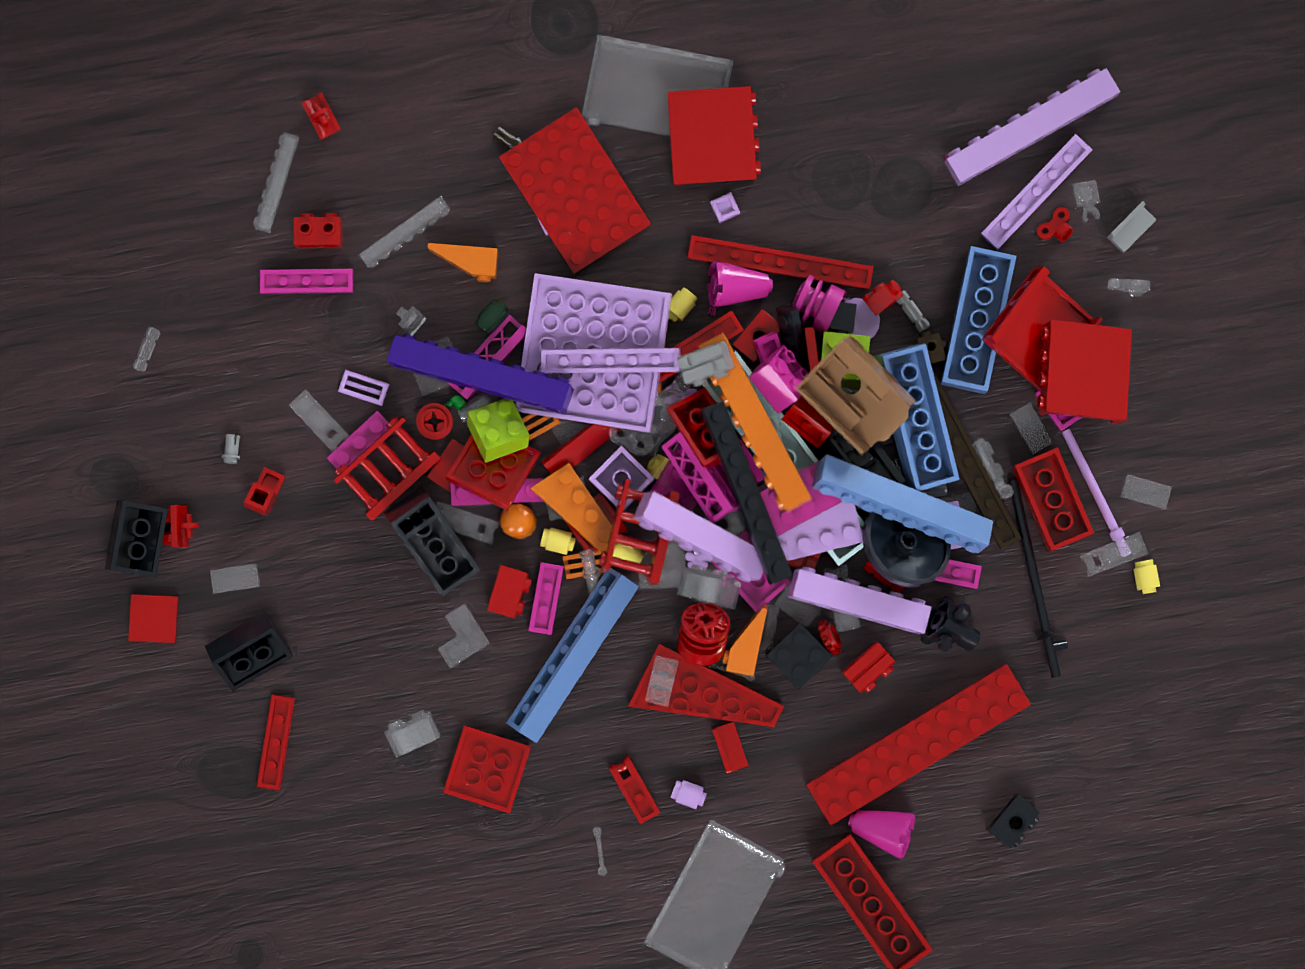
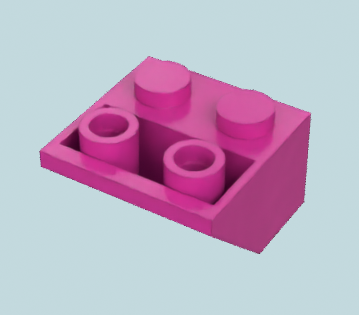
M783 344L758 365L749 378L774 410L779 413L801 397L802 394L795 388L809 373L798 363L792 351L788 350Z

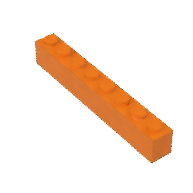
M722 333L699 345V348L702 349L718 342H726L734 369L729 370V375L723 378L715 379V376L710 378L714 386L719 385L723 393L720 394V397L724 401L725 406H731L734 414L730 416L736 427H742L745 434L741 437L747 448L752 446L756 453L752 457L758 469L764 468L767 475L763 478L769 489H775L778 496L774 499L780 510L785 508L786 512L789 513L813 499L725 334Z

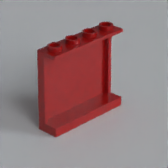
M751 86L667 92L673 186L756 180L757 175H761L760 161H756L755 152H759V139L754 138V129L758 128L757 115H753L752 106L756 105V92H751Z
M1045 266L1034 267L981 339L1039 391H1041V386L1038 385V376L1042 372V363H1040L1039 356L1041 349H1043L1041 330L1044 324L1050 320L1099 325L1103 320L1101 317L1093 318L1048 277L1050 271Z
M1050 320L1044 324L1041 330L1043 349H1041L1039 356L1040 363H1042V372L1038 376V385L1041 386V391L1037 398L1039 415L1043 416L1049 413L1110 420L1111 424H1121L1127 421L1132 329Z

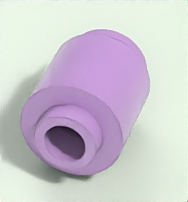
M677 780L671 798L675 799V802L697 809L698 805L703 806L707 793L703 792L704 787L685 780L682 782Z

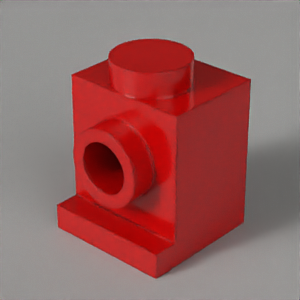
M892 280L886 285L883 282L880 283L872 292L863 296L862 299L874 315L877 316L904 295L899 284Z

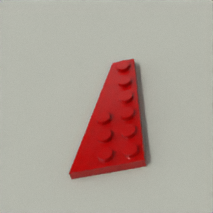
M661 644L658 645L628 707L769 727L775 726L784 708L783 705L703 665L700 666L688 662L679 653Z

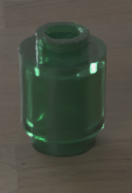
M492 300L477 316L478 319L475 323L489 335L491 331L495 332L509 316L506 313L508 308L500 300L496 303Z

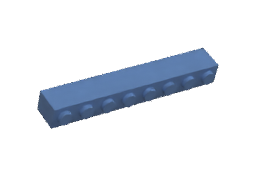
M826 455L817 463L812 488L819 490L822 494L832 495L845 503L855 504L865 511L875 512L882 515L885 519L898 521L908 528L918 529L928 536H936L945 540L948 544H956L972 553H979L989 545L993 521L829 455Z
M609 568V571L603 574L507 721L508 725L534 742H538L639 587L612 568Z

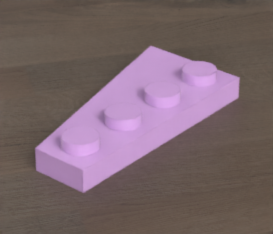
M843 501L777 536L787 561L863 542L855 504Z

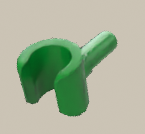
M456 395L443 405L446 408L453 405L458 411L466 406L467 402L463 396Z

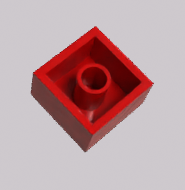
M501 565L487 610L516 619L517 615L522 616L525 602L522 601L524 593H529L532 580L528 579L529 574Z

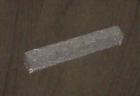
M284 132L283 136L281 135L278 143L280 146L275 151V163L272 162L270 171H272L271 176H268L266 180L267 189L262 193L263 202L258 206L257 212H259L258 218L255 217L253 222L254 228L258 231L268 234L271 232L299 141V137Z
M440 196L364 250L359 256L368 268L375 267L379 264V260L388 258L391 255L390 252L399 250L404 242H410L414 239V235L424 232L426 230L425 227L434 225L439 217L443 218L449 214V206Z

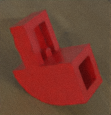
M264 467L257 483L253 482L244 501V507L268 516L286 477Z

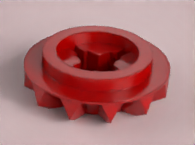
M433 402L420 409L417 414L416 424L419 432L424 437L438 440L449 434L452 430L454 419L450 410L443 404ZM434 412L438 419L444 420L438 423L437 428L434 427L433 423L426 422L433 418Z
M826 619L820 621L818 630L827 650L833 655L841 653L842 642L835 626Z

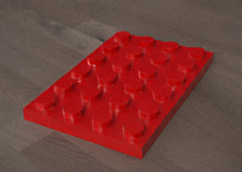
M577 107L499 156L502 164L573 274L651 225Z

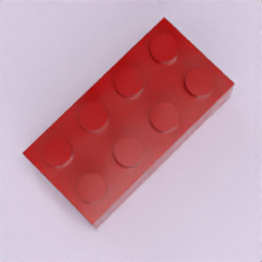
M1058 447L1012 467L1047 552L1054 551L1094 534Z

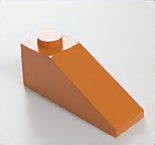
M428 243L430 252L470 276L476 277L477 281L491 282V279H496L498 264L497 248Z
M763 603L732 641L730 650L725 649L723 663L727 664L726 671L754 676L768 604Z

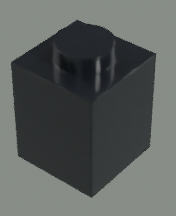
M840 302L829 326V331L852 334L857 304Z

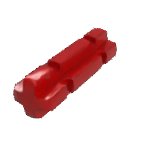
M869 560L863 566L864 571L868 574H873L872 577L885 587H890L892 592L901 593L904 589V586L894 584L880 575Z

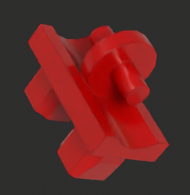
M322 92L309 100L301 102L320 140L341 130Z
M170 505L166 523H171V531L164 532L162 543L177 548L189 547V538L193 537L192 529L199 528V523H192V514H188V506Z

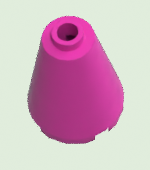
M712 261L710 264L708 276L712 277L711 283H707L709 304L712 307H721L765 298L768 296V293L772 292L773 282L772 279H769L768 274L720 261Z
M857 810L856 814H851L848 826L852 827V833L896 858L902 859L910 844L911 830L914 829L915 815L904 812Z

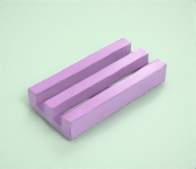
M345 370L338 392L383 406L390 384ZM350 376L381 386L383 389L379 391L347 379ZM345 385L379 395L380 398L378 400L344 388Z

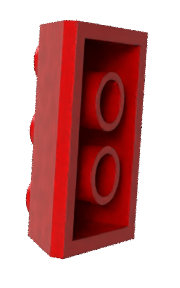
M706 388L666 408L702 467L721 464L700 412L701 409L716 404Z

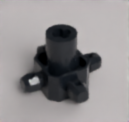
M948 596L943 597L939 601V605L930 612L925 634H921V642L926 645L936 642L939 650L943 652L949 651L953 643L967 651L975 648L981 634L979 630L966 623L971 607L966 603L955 606L951 598Z

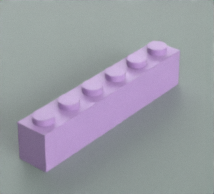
M655 492L644 493L634 515V519L640 522L639 525L641 527L660 532L659 536L668 541L673 539L679 543L680 548L699 553L698 557L708 562L712 560L718 564L717 567L719 569L738 574L737 578L749 583L750 581L760 580L764 570L753 545Z
M802 567V570H794L788 598L915 634H925L932 607L925 605L926 601L922 599L912 598L911 601L903 599V594L897 592L885 594L881 592L882 588L868 585V588L859 586L860 582L846 579V582L837 580L838 576L830 573H824V576L815 574V569L809 567Z

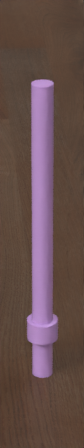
M1070 428L1061 432L1107 523L1112 541L1116 542L1123 557L1131 554L1123 537L1125 533L1122 527H1118Z

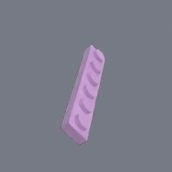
M1075 134L980 235L998 250L1082 162L1092 149Z
M681 348L541 350V372H681L677 358L681 356Z

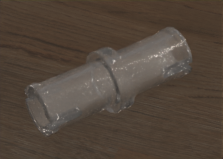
M592 549L583 550L579 554L583 565L582 576L586 579L589 596L600 581L599 576L601 574L600 568L596 565L595 553Z

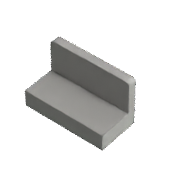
M1143 201L1107 237L1122 253L1157 220L1144 208L1146 204Z

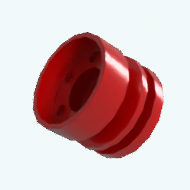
M696 603L689 606L683 612L678 634L677 648L680 655L688 662L700 666L718 662L724 655L730 628V620L727 613L717 605L710 603Z

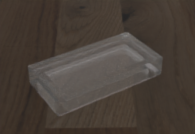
M1031 403L1009 414L1031 454L1053 443Z
M1127 474L1120 497L1165 510L1172 487Z
M257 564L210 570L213 594L260 587Z

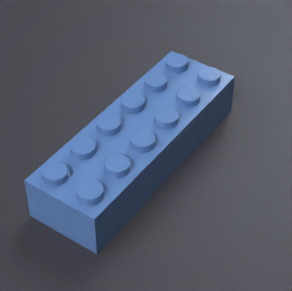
M973 246L969 248L948 342L946 361L942 370L941 385L982 394L988 392L996 352L981 339L1006 306L1016 261L1015 255Z
M916 344L874 356L880 365L916 400L908 409V419L893 433L906 486L921 491L960 480L926 344Z

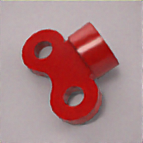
M1065 207L1057 208L1053 212V218L1050 222L1042 223L1038 226V237L1041 240H1049L1052 236H1055L1060 242H1065L1074 230L1067 223L1071 217L1069 210ZM1063 213L1065 214V216L1063 218H1059V214ZM1044 229L1049 230L1047 234L1042 233Z

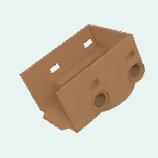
M852 336L842 339L795 388L861 454L869 450L877 441H886L908 419V409L916 402L897 380L872 355L865 351L863 346ZM851 373L859 377L861 388L857 393L848 394L842 389L841 380L846 374Z

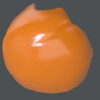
M514 503L508 511L504 509L501 512L499 523L503 532L508 536L524 539L531 536L536 529L537 518L534 511L528 506Z

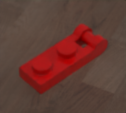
M627 756L622 759L623 762L616 766L613 764L608 768L637 820L642 824L661 812L631 759ZM629 770L631 776L623 780L620 774Z

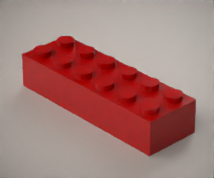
M848 833L811 860L888 969H908L933 951L851 834Z

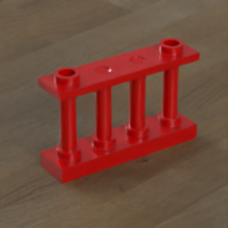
M395 416L385 425L388 429L348 466L343 464L334 472L336 477L333 480L338 483L343 479L366 504L368 510L365 512V515L371 521L441 459L433 450L430 453L424 451L401 426L406 421L402 416L399 419ZM393 432L418 457L417 461L419 463L413 469L410 466L407 467L384 442ZM378 448L401 473L400 477L402 479L398 483H390L367 458L374 449ZM359 463L384 489L383 492L385 494L379 500L373 499L349 473Z
M625 479L622 484L617 486L615 497L619 499L606 552L602 551L599 565L602 566L601 572L603 573L609 571L610 565L642 573L644 577H647L646 584L655 586L660 581L669 541L660 537V532H658L657 540L652 542L618 534L621 520L640 524L639 521L634 519L635 514L623 511L626 498L641 501L644 492L629 489L631 480ZM671 490L667 493V496L664 495L663 497L678 504L680 493ZM615 543L650 551V554L653 555L651 564L647 563V565L613 557Z

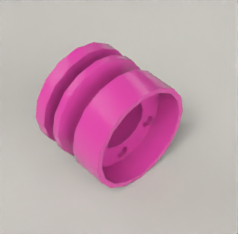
M809 274L808 278L800 286L791 306L798 308L799 312L804 314L801 320L802 325L810 316L814 318L812 323L814 330L824 334V331L827 332L845 290L831 285L826 293L821 291L823 280H819L815 289L811 287L815 277Z

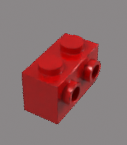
M303 213L300 214V217H294V246L296 248H343L341 217H337L335 213H324L323 217H314V214Z

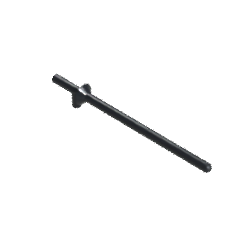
M1012 477L1009 479V486L1042 631L1037 641L1044 640L1051 677H1060L1056 651L1067 649L1068 643L1066 640L1053 642V637H1058L1059 635L1050 629L1017 479Z

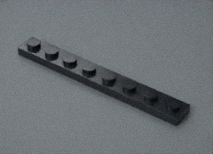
M724 401L701 409L700 412L769 585L793 576Z

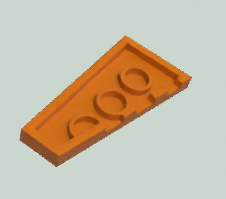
M569 463L530 488L535 495H538L545 504L557 512L564 521L576 529L600 553L606 551L612 525Z

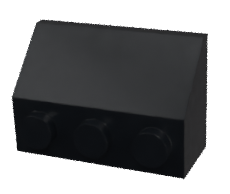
M117 500L105 569L156 578L168 509Z
M266 611L205 646L211 663L232 692L293 657L276 625Z

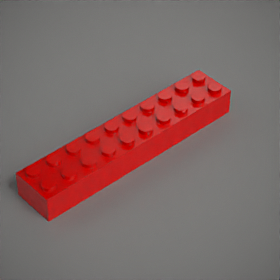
M1004 664L805 785L829 825H832L1030 706L1031 703L1008 665Z

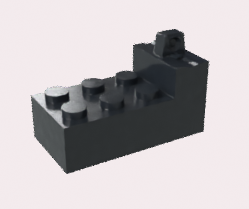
M422 486L384 512L391 525L442 597L480 571L473 558Z

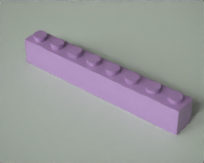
M1098 68L1087 75L1088 79L1081 83L1079 80L1074 81L1067 86L1068 90L1062 94L1059 91L1047 97L1048 101L1040 105L1038 102L1027 109L1028 113L1020 116V114H1016L1007 120L1009 124L1002 128L1000 125H997L987 131L988 136L982 139L978 136L967 143L969 146L965 149L956 148L948 153L949 158L946 159L945 164L957 185H962L1117 97L1120 90L1107 68L1102 71Z

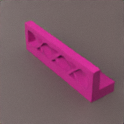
M509 314L474 353L482 356L481 358H486L487 361H489L488 358H494L504 363L525 340L527 328ZM511 322L518 330L511 337L504 338L503 329ZM501 332V338H495ZM492 341H501V349L496 354L488 355V345ZM448 383L467 401L477 392V390L466 387L462 390L459 386Z
M681 432L661 446L711 523L714 524L727 513L735 512L739 509L732 490L717 467H702ZM676 442H679L683 448L682 457L676 456L670 448ZM686 461L692 462L695 466L694 476L688 475L685 471ZM699 481L707 484V495L700 494L698 491ZM711 500L718 501L723 509L716 515L710 509Z

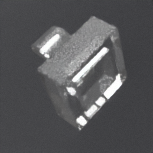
M413 306L409 311L401 307L396 312V315L401 318L398 325L411 336L415 334L427 319Z

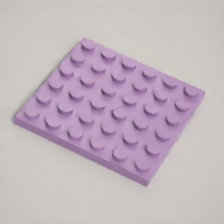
M535 273L521 366L525 368L526 372L533 373L534 370L541 372V350L664 348L672 294ZM660 372L545 373L548 378L555 379L556 376L569 380V384L573 387L574 391L566 415L519 402L515 404L518 412L652 432Z

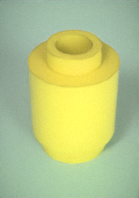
M684 287L681 291L678 290L671 298L669 319L673 322L677 320L682 322L696 305L697 297Z
M552 527L550 529L544 528L540 546L546 547L545 550L567 555L568 551L573 552L576 538L572 537V532Z
M616 543L612 556L640 563L645 552L638 548Z
M1153 559L1135 562V569L1133 571L1137 590H1142L1143 594L1157 592L1156 587H1160L1157 566L1154 565Z

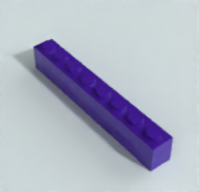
M403 334V337L397 335L394 337L387 358V362L392 367L566 415L574 389L569 384V380L557 376L555 379L548 378L547 374L536 370L533 373L526 372L522 366L512 364L511 367L505 366L502 361L490 358L489 361L481 359L482 356L476 353L468 352V355L459 353V349L447 346L446 349L440 348L433 341L425 340L424 343L416 341V337L408 334Z

